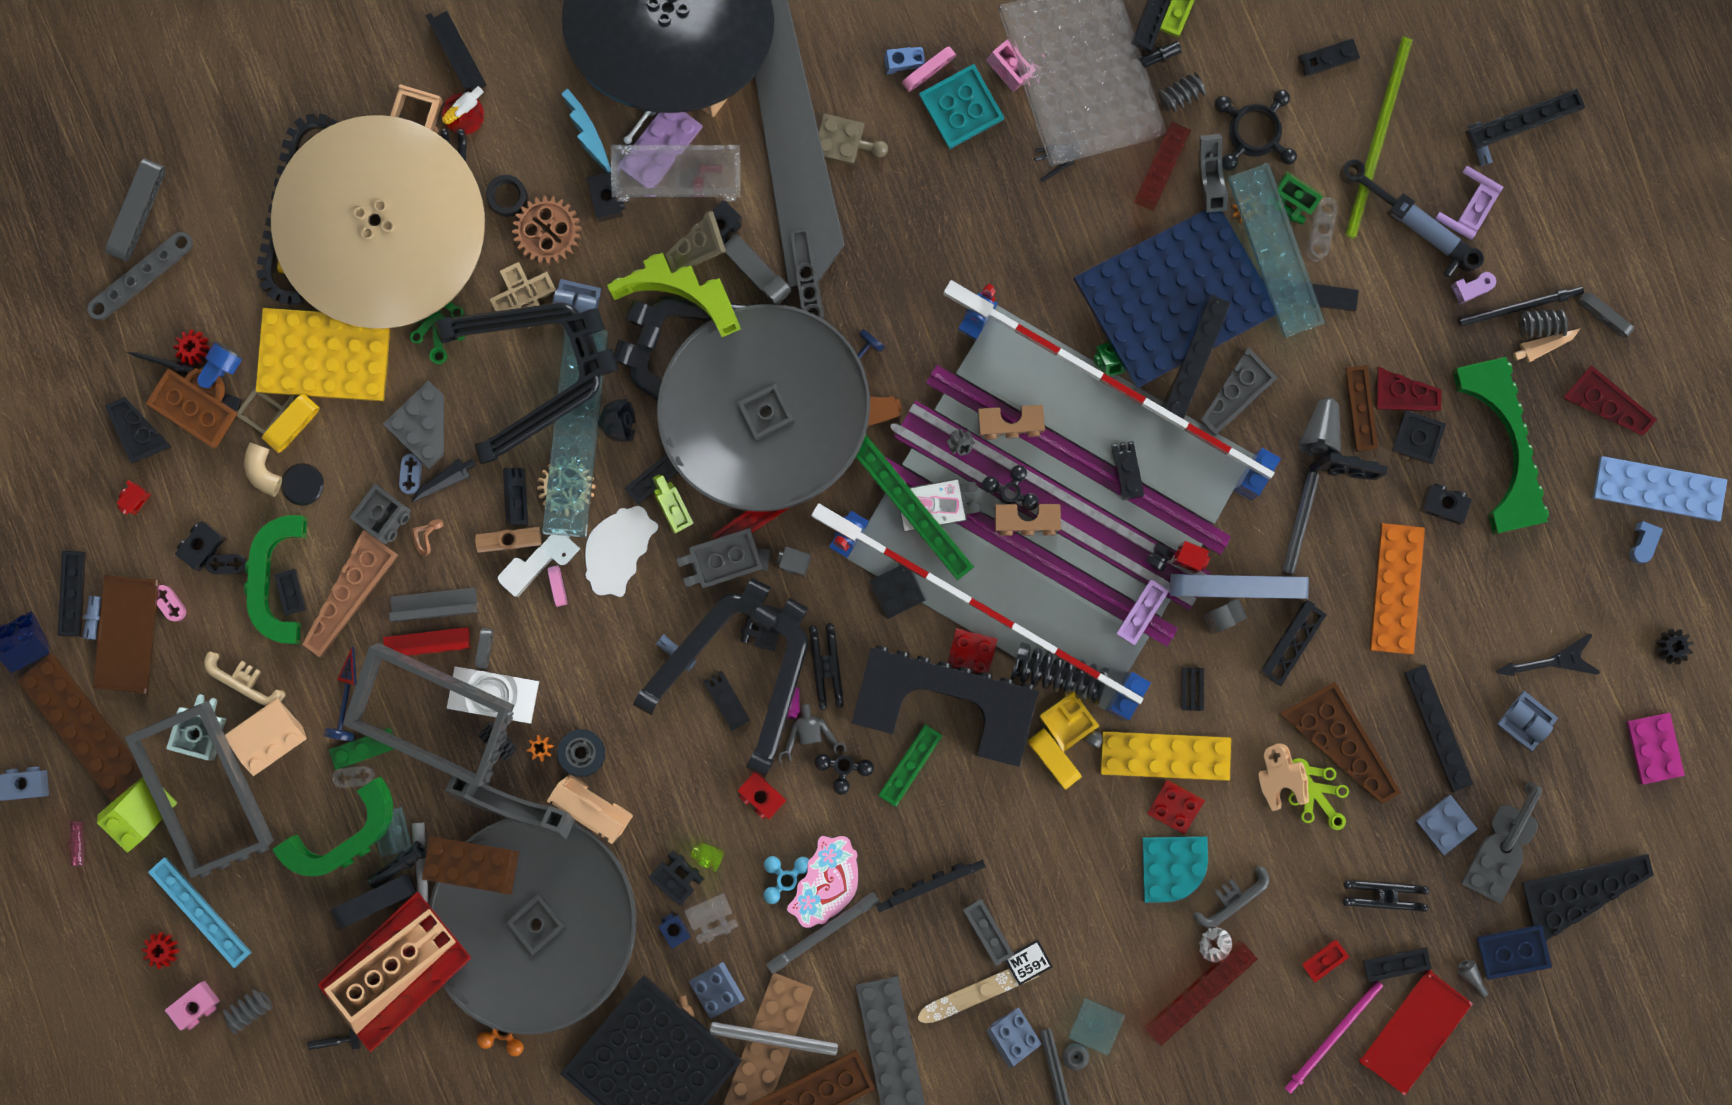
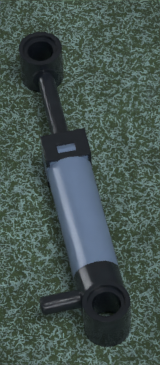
M1357 159L1349 160L1341 168L1340 177L1345 183L1353 184L1360 182L1391 205L1386 214L1397 222H1403L1452 259L1443 272L1446 277H1451L1458 266L1465 272H1471L1483 264L1484 255L1479 249L1469 246L1414 205V200L1404 193L1396 199L1364 175L1365 167L1361 161ZM1348 167L1355 168L1357 175L1351 176L1348 173ZM1468 255L1473 256L1475 259L1474 265L1467 262Z

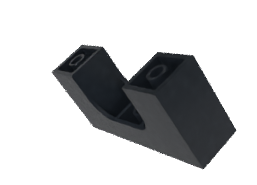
M876 645L875 649H870L852 724L894 734L901 703L908 693L924 689L974 703L982 712L984 723L976 756L1020 767L1039 692L1034 690V685L1021 683L1020 686L1014 685V680L1003 677L1000 678V681L992 679L993 675L988 673L971 674L972 669L959 667L958 670L952 669L951 664L941 661L937 665L932 664L929 658L917 656V659L909 658L910 653L898 650L896 654L888 652L889 648Z

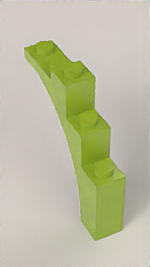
M663 252L653 254L644 260L645 269L635 270L631 275L617 278L607 285L614 300L638 291H662L684 297L698 305L711 317L721 337L741 329L720 278L708 280L704 285L700 286L691 265L681 267L672 273Z

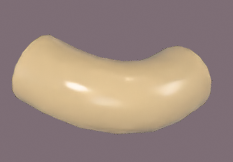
M249 442L244 458L246 477L253 487L275 497L281 487L282 477L266 469L265 461L269 449Z

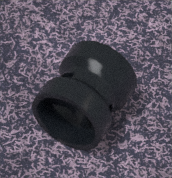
M1156 543L1153 547V553L1148 555L1145 562L1156 570L1163 572L1167 561L1171 560L1175 554L1162 544Z

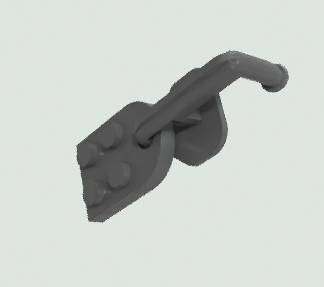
M1528 782L1525 785V791L1529 795L1521 810L1511 805H1503L1497 810L1492 820L1495 834L1487 837L1481 843L1461 881L1462 885L1500 904L1523 862L1521 845L1531 842L1538 828V823L1531 816V813L1542 794V788L1533 782Z

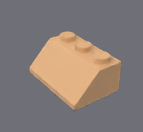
M278 698L225 734L235 755L253 776L307 739L303 726Z

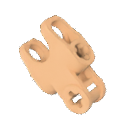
M1280 743L1268 747L1264 753L1267 770L1259 772V781L1271 810L1281 809L1280 793L1283 788L1291 789L1295 793L1300 805L1308 803V778L1303 763L1293 764L1290 751L1284 744ZM1274 753H1280L1281 757H1274Z

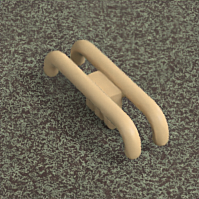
M208 652L206 654L204 668L213 678L262 705H268L277 698L280 701L284 699L285 692L282 690H275L271 696L267 697L252 688L261 673L258 669L251 676L253 667L249 665L244 672L242 670L246 663L241 661L233 675L230 676L217 667L218 653Z

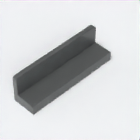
M465 588L392 596V612L389 613V620L391 622L478 613L476 589Z

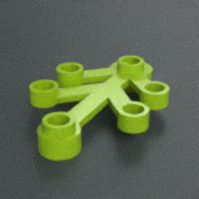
M1293 759V764L1303 763L1308 778L1309 802L1304 804V810L1300 815L1301 820L1305 823L1313 822L1315 816L1312 811L1315 798L1328 816V826L1334 830L1344 828L1346 824L1345 817L1341 813L1335 812L1322 793L1334 794L1339 798H1345L1349 794L1348 787L1345 785L1332 786L1314 783L1309 775L1322 776L1325 780H1333L1336 777V771L1330 767L1325 769L1310 767L1304 759ZM1327 770L1332 771L1333 775L1331 778L1326 777ZM1341 787L1345 789V794L1342 796L1338 792ZM1291 790V794H1289L1288 796V802L1291 805L1297 806L1299 805L1298 802L1293 803L1291 801V797L1295 795V793ZM1307 812L1311 814V819L1308 821L1304 819V814ZM1337 817L1341 819V824L1338 826L1334 824V819Z

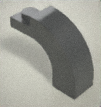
M1222 135L1200 136L1198 168L1206 213L1227 211L1228 192L1222 169Z

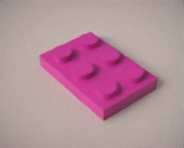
M1670 713L1626 721L1640 784L1685 776Z

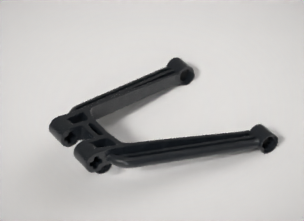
M681 296L661 297L653 306L633 300L626 321L642 327L636 343L637 346L623 340H618L613 353L616 363L630 367V377L634 385L658 400L662 379L649 371V362L652 350H655L662 331L661 328L666 319L680 317L704 321L712 320L702 308ZM731 303L733 310L750 306Z
M553 303L458 316L455 318L448 317L434 322L441 343L451 342L462 336L559 323L566 330L577 360L579 379L575 384L495 436L488 438L487 441L475 444L474 447L480 464L497 460L498 456L505 454L590 400L599 390L600 376L618 370L612 349L598 352L594 337L588 336L605 329L598 308L578 313L573 306L567 303Z
M752 577L742 595L736 593L725 595L712 607L650 679L644 689L640 690L633 706L652 716L656 705L663 695L733 615L737 613L752 617L750 622L768 632L774 628L787 639V647L757 747L746 765V768L765 778L774 762L773 758L778 748L806 655L808 639L800 624L809 608L789 598L781 614L775 613L763 606L771 587Z

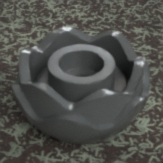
M1077 1043L1069 1044L1062 1054L1065 1066L1076 1071L1085 1068L1090 1058L1087 1048Z

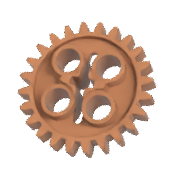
M544 196L543 202H540L536 197V204L527 201L529 208L521 207L523 214L516 213L519 221L513 222L514 226L518 227V229L512 230L515 235H519L514 241L515 243H521L517 248L519 251L525 249L523 252L525 257L531 254L530 260L532 262L538 258L539 264H542L544 259L548 265L551 264V259H554L558 264L560 256L566 260L565 253L573 254L571 247H578L575 239H581V236L576 233L582 231L580 226H576L580 219L573 218L577 214L576 211H570V204L563 207V199L556 203L554 196L551 198V201H548L547 197ZM549 211L552 213L550 219H541V215L544 212ZM533 218H537L547 229L550 228L552 233L561 240V243H558L550 234L544 232L541 226L533 221ZM561 225L567 226V231L564 234L557 233V229ZM530 227L537 228V233L533 236L527 235ZM552 241V248L548 250L543 249L544 242Z

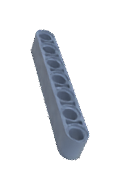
M1171 574L1170 596L1308 599L1309 577Z

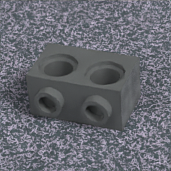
M785 547L784 551L780 550L777 564L780 565V570L805 578L811 555Z

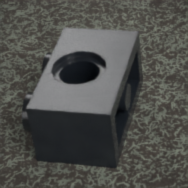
M612 172L587 177L598 222L623 217L622 210L626 208L623 197H618L617 190L620 189L618 177H613ZM606 192L613 194L609 201L602 200V195Z
M723 199L712 211L716 222H723L726 225L722 231H719L724 244L727 241L726 237L731 232L735 234L742 227L741 222L743 220Z
M1435 483L1434 486H1428L1419 511L1458 525L1463 524L1472 499L1466 497L1467 494L1455 490L1454 493L1447 491V487ZM1443 498H1447L1450 501L1448 509L1442 505Z
M204 521L197 522L191 528L190 536L178 544L177 552L175 553L177 557L196 571L202 570L206 560L214 555L227 539L209 523ZM201 539L203 547L200 550H196L195 543Z

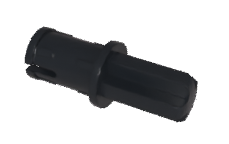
M1178 41L1163 47H1157L1156 51L1140 58L1143 68H1146L1160 61L1164 63L1170 57L1181 54L1182 48Z

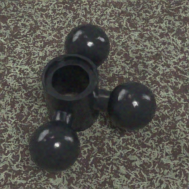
M1016 465L1011 469L1010 476L1012 481L1004 486L1000 485L997 478L993 476L986 477L982 482L985 492H999L1001 499L1007 504L1015 503L1018 500L1022 502V506L1027 510H1034L1039 504L1038 497L1035 494H1021L1018 484L1027 477V470L1022 465ZM1013 488L1016 491V497L1013 499L1007 498L1004 493L1005 489Z
M819 754L814 760L815 767L818 770L825 771L830 767H834L839 773V778L833 783V790L838 795H844L849 791L850 784L846 780V775L852 770H857L861 776H869L874 770V765L870 760L863 759L859 763H854L846 755L839 756L836 760H831L827 754ZM839 760H849V770L841 771L838 768Z

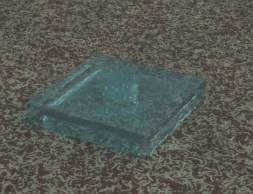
M1084 998L1068 1038L1109 1055L1125 1015Z

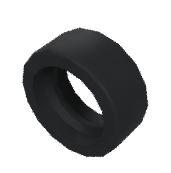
M500 175L489 183L486 190V199L491 209L498 215L513 217L516 213L519 214L522 211L521 207L526 206L528 194L525 186L517 177ZM503 184L514 185L519 191L518 202L510 208L499 206L495 200L496 189Z

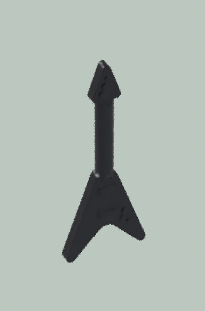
M1587 634L1550 658L1515 665L1508 663L1498 669L1496 673L1515 676V673L1550 666L1595 675L1599 674L1600 671L1581 658L1582 651L1592 638V634Z

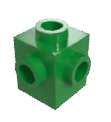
M1110 343L1096 346V355L1093 357L1095 366L1100 368L1101 372L1110 377L1124 373L1125 369Z

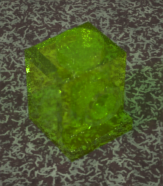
M700 842L699 846H694L690 857L698 860L697 864L709 869L710 865L713 866L712 871L717 872L725 851Z

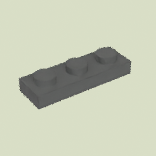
M982 899L963 909L996 966L1014 956Z

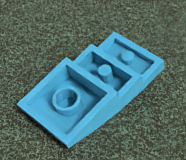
M567 88L562 93L566 105L573 111L569 116L574 126L580 131L577 137L581 146L606 173L612 172L606 151L592 121L582 105Z

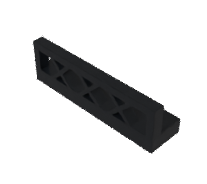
M445 11L436 17H433L432 13L425 15L466 92L469 91L471 93L477 86L480 88L487 86L448 12Z
M1304 601L1259 673L1282 686L1327 614L1316 608L1315 604L1311 601ZM1311 611L1320 616L1315 624L1307 625L1306 618ZM1305 628L1306 639L1304 642L1296 643L1295 636L1299 629ZM1293 646L1295 651L1294 658L1285 661L1283 654L1288 647ZM1290 662L1289 666L1286 669L1285 663ZM1282 664L1284 673L1279 680L1271 673L1276 665Z

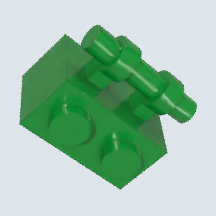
M1286 171L1275 187V192L1280 195V198L1276 199L1270 196L1267 203L1273 206L1272 209L1276 212L1280 211L1287 215L1288 219L1292 222L1296 221L1303 225L1307 218L1300 213L1304 210L1311 215L1323 196L1322 193ZM1288 200L1297 207L1293 210L1284 203Z

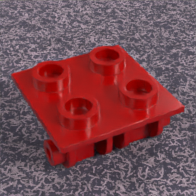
M956 628L947 663L956 669L964 667L972 669V673L979 674L984 672L989 674L998 639Z
M1167 780L1164 781L1160 793L1147 814L1185 835L1205 800Z

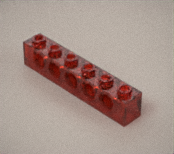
M1239 941L1231 948L1229 955L1224 960L1215 962L1149 1021L1144 1028L1162 1046L1258 960L1257 957L1243 942Z

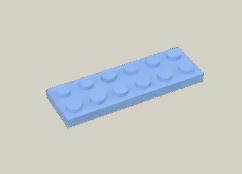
M1601 456L1598 462L1593 499L1719 522L1722 516L1727 479Z

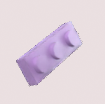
M1150 580L1116 635L1135 645L1169 590Z

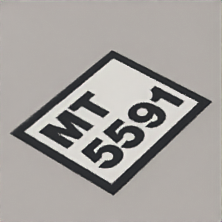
M1038 940L1014 952V956L1006 960L1019 986L1053 967Z

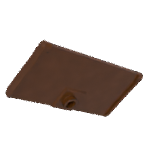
M104 575L93 688L135 692L143 695L148 694L160 580L156 578L140 579Z

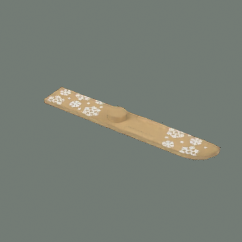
M1010 968L926 1005L920 1011L918 1020L923 1023H933L1019 985Z

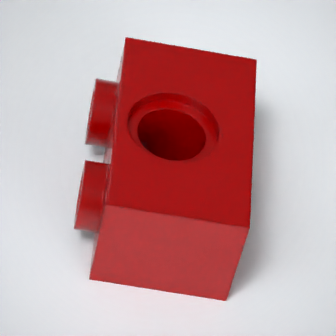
M1184 541L1179 544L1171 564L1192 573H1197L1206 569L1210 557L1207 556L1209 550Z
M755 772L737 790L740 793L738 797L746 805L751 803L755 806L754 812L763 820L765 817L770 819L787 801L763 777ZM764 791L767 795V800L764 803H758L755 800L756 792Z

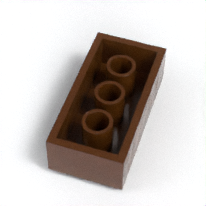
M430 836L422 880L512 895L520 852Z

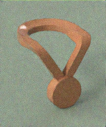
M433 520L429 522V525L412 529L414 545L422 556L430 554L431 549L428 535L434 529L443 527L442 520ZM426 530L423 535L426 551L419 543L418 531Z

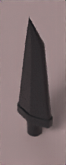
M126 352L137 358L182 373H189L196 368L186 363L143 353Z
M460 458L455 460L454 463L418 489L413 502L469 478L468 470L476 466L474 460L470 459L465 463H462Z

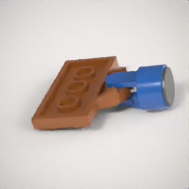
M214 342L205 357L208 362L203 369L195 368L184 378L168 368L146 404L210 447L216 449L238 414L237 411L222 402L225 394L222 377L226 372L232 375L235 373L243 360L242 356L226 345Z

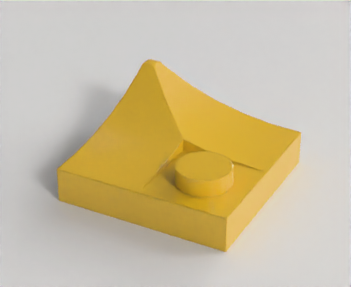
M1072 692L1070 696L1065 697L1039 716L1063 752L1099 727L1082 701L1076 699L1075 692Z

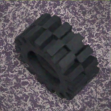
M489 722L478 733L479 738H481L485 745L488 743L494 726L492 722ZM506 736L505 741L498 750L500 752L499 757L504 761L518 749L508 736Z

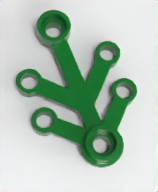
M452 302L444 306L451 312L453 318H455L454 312L456 310H461L460 316L465 315L464 310L461 307L455 306ZM440 310L429 316L416 331L410 334V340L414 344H421L424 340V335L433 326L434 348L430 351L429 356L431 361L437 365L444 364L448 359V354L443 349V343L439 340L434 322L446 318L441 314ZM415 334H420L418 341L413 339ZM462 336L456 340L462 341L465 339L466 336ZM438 353L443 354V358L441 360H436V355Z

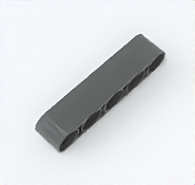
M143 159L140 162L107 242L106 254L124 261H128L131 258L165 176V166L148 159Z

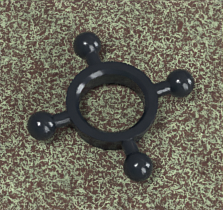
M1278 90L1274 94V102L1270 107L1253 104L1237 110L1231 105V100L1227 96H1219L1215 100L1214 105L1218 112H1227L1233 117L1229 126V136L1235 150L1231 154L1223 156L1222 167L1225 170H1234L1238 165V158L1241 154L1250 157H1260L1274 150L1280 155V159L1284 164L1290 165L1296 161V151L1279 144L1282 126L1276 111L1290 102V94L1286 90ZM1252 112L1266 115L1274 126L1273 139L1268 144L1260 147L1250 146L1245 143L1238 132L1239 121L1244 115Z

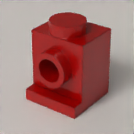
M128 480L126 484L129 487L123 489L118 496L117 509L126 515L128 513L136 515L151 494L135 482Z

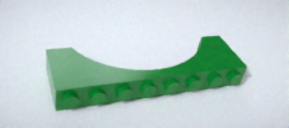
M1507 357L1454 369L1452 373L1457 392L1473 396L1486 404L1503 423L1512 445L1514 462L1509 487L1500 503L1488 514L1492 534L1495 535L1548 522L1549 512L1547 506L1543 504L1542 497L1544 492L1542 486L1538 484V468L1536 464H1533V448L1530 443L1528 444L1526 436L1528 435V428L1526 423L1522 421L1523 408L1521 403L1517 401L1516 394H1518L1516 383L1512 381L1511 374L1513 369L1510 361H1507Z

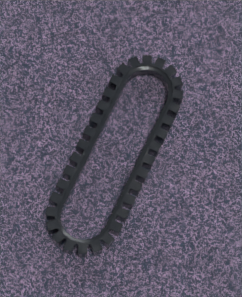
M314 113L306 115L307 123L302 118L297 119L294 123L298 129L295 130L289 127L286 134L292 137V140L283 139L282 147L289 150V154L281 152L279 160L286 163L287 166L294 154L299 150V145L304 135L311 130L326 129L339 122L324 114H319L317 118ZM278 165L276 173L281 176L286 167ZM275 178L274 187L278 185L279 179ZM272 191V195H271V199H272V200H273L274 194H275L274 191ZM269 204L268 212L271 213L272 205ZM267 217L265 225L271 227V218ZM264 230L262 238L269 240L270 243L269 245L261 243L260 251L267 253L266 258L258 256L257 261L258 265L265 267V270H257V278L265 280L260 283L263 291L269 292L268 296L275 301L279 300L282 304L291 305V302L294 305L304 304L303 297L297 290L285 291L276 284L273 277L276 252L273 245L272 232Z

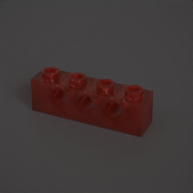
M1173 121L1171 122L1135 198V203L1152 211L1154 210L1191 132L1190 129Z

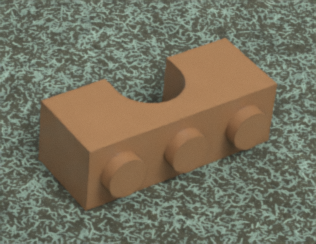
M1043 405L1021 406V418L1014 424L1006 423L1002 419L1000 407L978 409L979 437H984L985 440H995L997 436L1006 435V439L1019 438V434H1027V437H1039L1040 433L1045 431Z
M1017 504L995 505V532H1000V536H1013V532H1021V536H1033L1034 532H1043L1044 536H1053L1061 530L1060 504H1039L1037 506L1036 519L1029 522L1022 520L1018 516Z

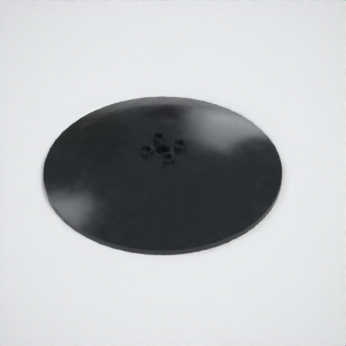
M564 0L562 30L567 51L574 65L582 76L601 93L619 103L636 109L656 113H681L703 109L724 101L741 90L755 77L765 62L772 45L774 12L771 0ZM666 7H671L673 9V12L667 13L664 12L663 9Z

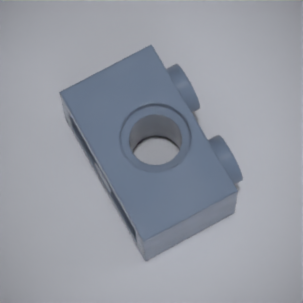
M40 767L26 768V772L18 773V769L5 770V774L0 775V801L49 796L47 770L40 771ZM22 778H25L27 782L24 789L20 787V780Z

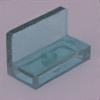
M402 807L393 809L391 824L384 836L377 841L381 857L395 854L402 850L406 851L412 847Z

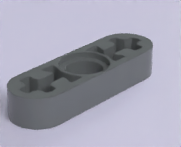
M1585 292L1578 300L1583 308L1619 336L1628 338L1633 332L1634 327L1592 293Z

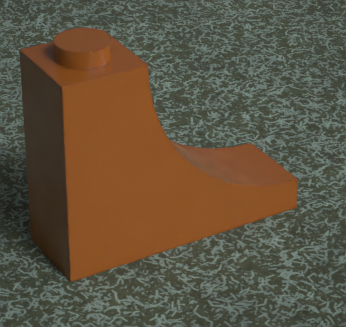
M870 396L868 426L899 417V412L902 411L899 399L895 400L894 396L884 398Z

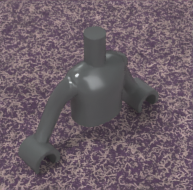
M806 704L801 705L803 718L793 723L785 751L780 753L779 761L782 763L781 756L785 753L789 755V761H791L792 756L790 753L797 737V731L800 745L822 742V729L824 735L834 746L836 754V747L838 745L844 746L845 753L847 748L845 744L837 741L823 719L811 716L810 705Z

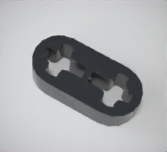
M238 554L212 555L206 560L205 565L208 572L216 575L242 574L245 572V564L248 560ZM216 559L220 563H225V566H219L217 571L211 566L212 563H215ZM238 559L240 562H243V565L239 566V570H237L236 567L229 566V563H235Z

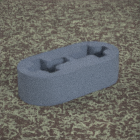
M407 454L402 458L400 469V489L409 495L418 492L421 482L422 463L413 454ZM411 458L417 462V465L412 467V473H410V467L406 465L407 462L411 461ZM409 476H412L411 481L415 483V487H411L408 491L404 484L408 483Z

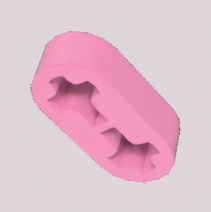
M559 565L548 567V575L556 607L567 605V597Z
M159 585L157 606L168 620L174 622L183 620L186 616L185 606L170 587ZM160 590L167 591V594L165 596L168 599V602H166L165 599H159V596L161 595L159 592ZM170 605H172L174 608L180 609L178 611V617L174 615L171 616L173 610L171 609Z

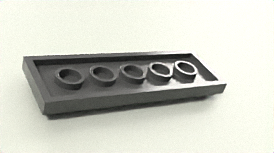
M898 976L856 984L881 1105H925Z

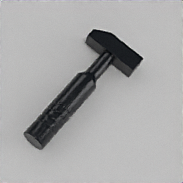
M349 1028L350 1036L308 1041L307 1045L308 1050L351 1042L352 1050L360 1048V1042L353 1030Z

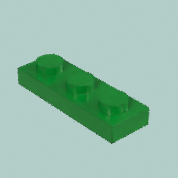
M391 728L383 730L393 735ZM366 736L330 749L329 752L335 770H339L392 751L394 748Z

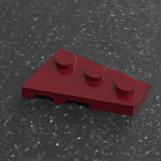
M1377 367L1376 410L1441 411V389Z

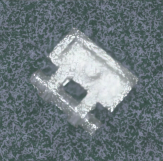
M725 893L684 910L692 930L701 927L703 933L696 936L699 944L705 941L710 942L714 940V937L723 933L726 935L731 933L732 929L739 927L736 919L729 922L726 920L725 916L733 912ZM719 919L721 925L709 929L707 924Z

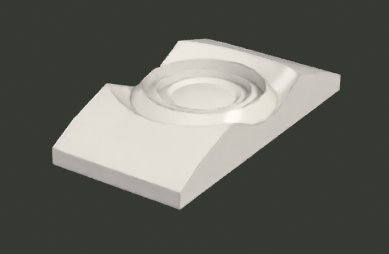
M454 667V678L514 704L512 711L514 713L512 716L513 721L532 723L539 681ZM450 690L447 709L497 717V711Z

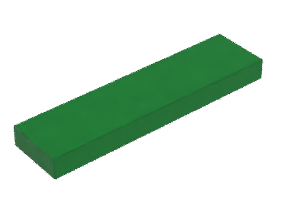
M924 724L878 796L896 807L943 735Z

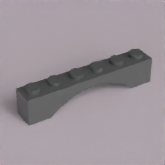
M455 776L451 777L445 789L456 800L565 840L575 821L568 812L517 798L486 784L476 787Z

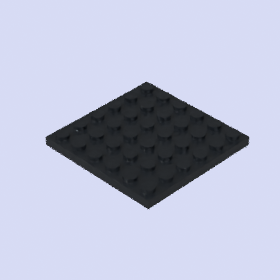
M643 975L560 1074L595 1105H705L743 1059L715 1035L711 1034L705 1026L648 977Z

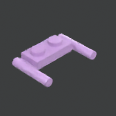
M1466 166L1462 173L1476 180L1480 185L1458 222L1441 212L1437 214L1435 219L1468 239L1473 240L1499 193L1502 191L1503 186Z

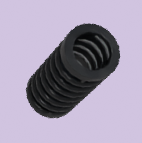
M1021 642L1010 679H1015L1018 676L1020 681L1025 683L1032 672L1031 684L1037 686L1043 675L1042 688L1048 689L1054 678L1053 691L1056 693L1061 690L1066 679L1064 688L1066 696L1071 695L1077 682L1076 699L1083 697L1088 685L1087 702L1099 705L1105 684L1085 674L1078 668L1074 671V666L1067 662L1063 668L1064 660L1057 656L1052 664L1053 654L1049 651L1045 653L1041 661L1042 649L1040 647L1035 648L1029 661L1031 647L1029 644ZM1091 664L1089 666L1097 671L1096 664ZM1103 667L1098 672L1107 677L1109 668Z

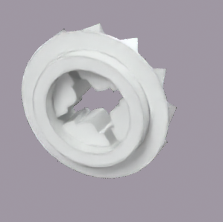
M1218 927L1208 928V931L1202 934L1201 941L1198 942L1200 944L1199 951L1205 959L1211 962L1224 960L1232 948L1230 935L1227 931ZM1210 940L1217 941L1220 949L1212 948L1213 945Z

